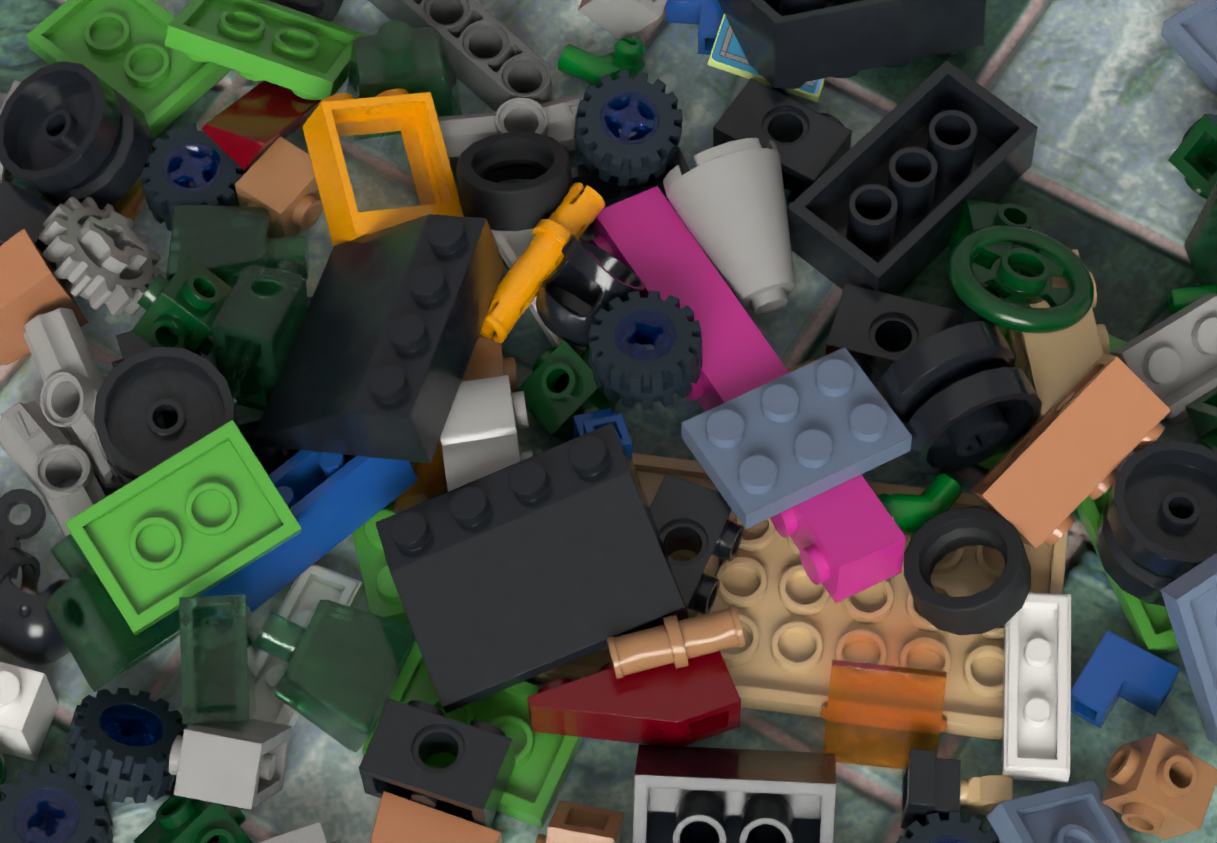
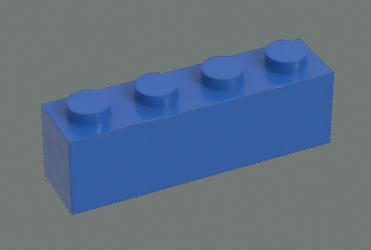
M300 450L268 476L301 526L302 532L189 603L224 636L416 483L418 479L410 461Z

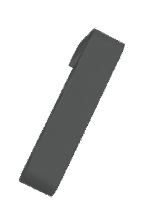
M368 0L493 111L497 112L500 105L518 97L529 98L537 101L539 104L553 101L551 72L547 63L475 0ZM524 91H531L530 93H520Z

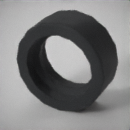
M513 131L491 135L476 141L461 153L456 165L459 199L464 215L466 217L487 218L492 230L522 231L535 228L541 219H548L572 187L571 162L566 147L552 137L535 132ZM516 178H520V179H532V180H530V181L519 182V183H513V184H511V183H498V182H500V181L510 180V179H516Z
M979 507L952 508L930 518L913 534L904 553V577L921 616L937 629L956 635L984 634L1006 624L1023 607L1031 589L1030 562L1015 526L999 513ZM976 545L990 547L1001 552L1005 560L1004 570L1001 576L988 589L972 596L951 597L934 590L931 583V574L935 565L948 553L964 546Z

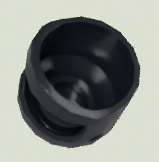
M571 233L561 250L565 256L564 262L550 279L542 282L538 290L536 309L542 322L551 332L573 345L588 348L591 324L596 325L595 316L602 308L609 312V301L616 297H619L622 302H626L630 292L639 291L641 295L645 284L635 272L619 259L600 247Z
M12 547L0 558V648L29 664L44 665L54 663L65 656L79 640L87 618L86 600L76 585L68 579L58 580L42 593H39L37 588L40 578L39 561L36 557L19 547ZM21 566L22 581L19 589L12 583L11 575L15 569Z

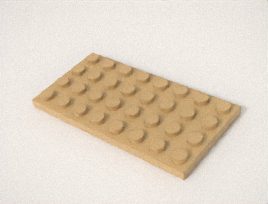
M632 453V462L649 507L665 473L719 492L698 461ZM867 481L876 496L883 493L888 495L894 493L921 495L925 488ZM962 493L950 508L979 507L990 510L974 494ZM737 518V523L742 525V523ZM770 518L748 529L744 528L743 537L734 559L731 562L723 559L715 575V578L720 579V585L715 602L709 612L727 609L728 606L732 605L736 606L745 646H737L721 650L720 652L741 699V708L1002 741L1004 625L984 634L956 635L937 629L921 616L904 577V556L901 573L835 603L822 583L815 585L809 579L802 566L799 549L790 536L784 538L777 532ZM1068 531L1050 546L1043 542L1035 549L1024 544L1031 566L1030 592L1063 593ZM905 535L904 553L912 538L910 535ZM982 545L964 546L948 553L935 565L931 574V583L936 592L951 597L972 596L988 589L1001 576L1005 567V560L997 549ZM681 549L673 552L669 557L677 561H688L695 558L698 554L691 550ZM607 646L535 676L534 681L549 683L562 678H569L575 681L598 673L602 666L612 661L609 647Z

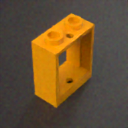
M398 88L384 91L375 97L354 99V96L348 93L335 94L320 101L317 108L302 126L333 247L428 214L464 217L431 92L408 94L406 89ZM401 131L420 206L358 212L339 137Z

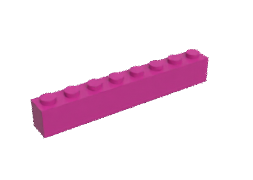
M658 186L610 205L594 219V239H591L589 242L619 259L640 277L645 284L640 298H648L649 290L659 291L660 298L664 301L672 295L680 299V309L688 305L694 312V320L699 321L702 337V367L700 368V378L697 384L691 383V392L686 395L689 401L697 400L706 412L789 373ZM649 340L659 357L665 355L671 349L659 341ZM862 474L770 518L777 532L784 538L790 536L799 549L801 563L809 579L815 585L822 583L835 603L902 572L906 537Z

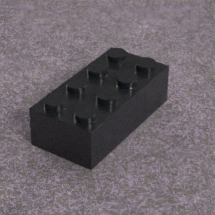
M946 60L787 207L791 250L842 290L846 283L897 295L948 246L949 239L966 199L993 203L1031 167L1038 127Z

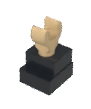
M910 749L902 772L901 828L907 829L916 820L922 825L925 823L927 815L938 812L940 820L948 819L949 811L960 812V806H965L969 811H977L980 814L988 815L1000 802L1013 799V778L1004 775H987L960 780L961 760L936 758V750Z

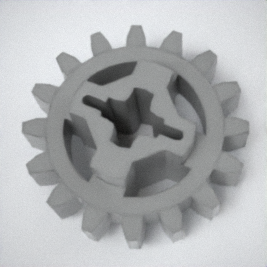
M70 197L64 205L60 203L43 223L45 229L39 234V240L48 245L42 253L43 258L56 262L58 269L53 273L56 279L67 278L73 284L70 293L75 297L80 295L89 300L91 307L96 310L105 303L113 316H118L123 310L127 311L131 316L135 315L141 308L137 302L159 274L165 277V273L155 266L161 260L160 254L149 250L146 244L150 240L148 235L136 234L131 229L133 220L130 217L125 218L121 214L116 213L110 204H107L100 210L91 197H87L82 203L76 198Z

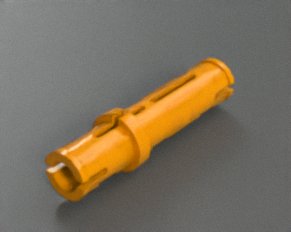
M579 182L574 183L564 197V200L548 219H541L533 229L532 235L535 237L497 286L480 334L490 340L496 331L493 337L494 342H504L514 324L536 298L542 282L548 280L565 260L561 250L570 234L572 233L581 238L587 227L604 209L605 202L603 198L593 188L587 185L580 195L584 188L583 184Z

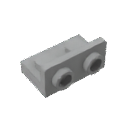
M1206 294L1110 352L1111 355L1117 356L1171 409L1163 418L1167 419L1169 423H1176L1190 418L1185 406L1217 387V294Z

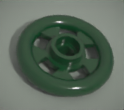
M1010 225L982 227L960 238L948 257L947 269L949 280L959 298L981 317L1011 330L1036 334L1062 331L1081 321L1093 303L1094 284L1082 260L1061 242L1032 229ZM981 254L995 261L991 270L974 263L976 257ZM1051 276L1063 277L1068 288L1052 287ZM992 286L1003 299L992 294L985 287ZM1044 300L1050 307L1032 308L1030 304H1036Z

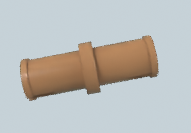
M735 605L728 606L727 609L678 621L676 615L663 618L664 625L614 638L613 636L607 638L617 679L623 678L624 675L674 663L676 669L689 666L688 659L737 646H745L744 635Z

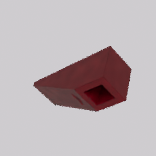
M720 651L688 659L689 666L676 669L674 663L624 675L623 678L619 679L616 678L613 663L610 661L602 666L598 673L575 681L569 678L551 681L542 686L537 691V694L527 697L530 725L533 732L664 746H687L740 727L741 699Z

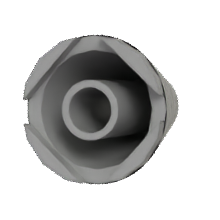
M745 138L726 142L694 155L697 167L685 174H681L679 165L670 170L663 180L667 198L743 308H752L754 314L759 315L785 306L788 303L787 295L796 288L781 159L775 142L769 139L766 148H762L759 138Z

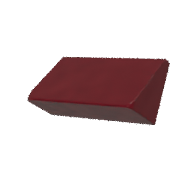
M262 81L207 122L202 130L243 170H246L280 136L285 139L301 127L322 100H307L295 95L291 89L268 81Z

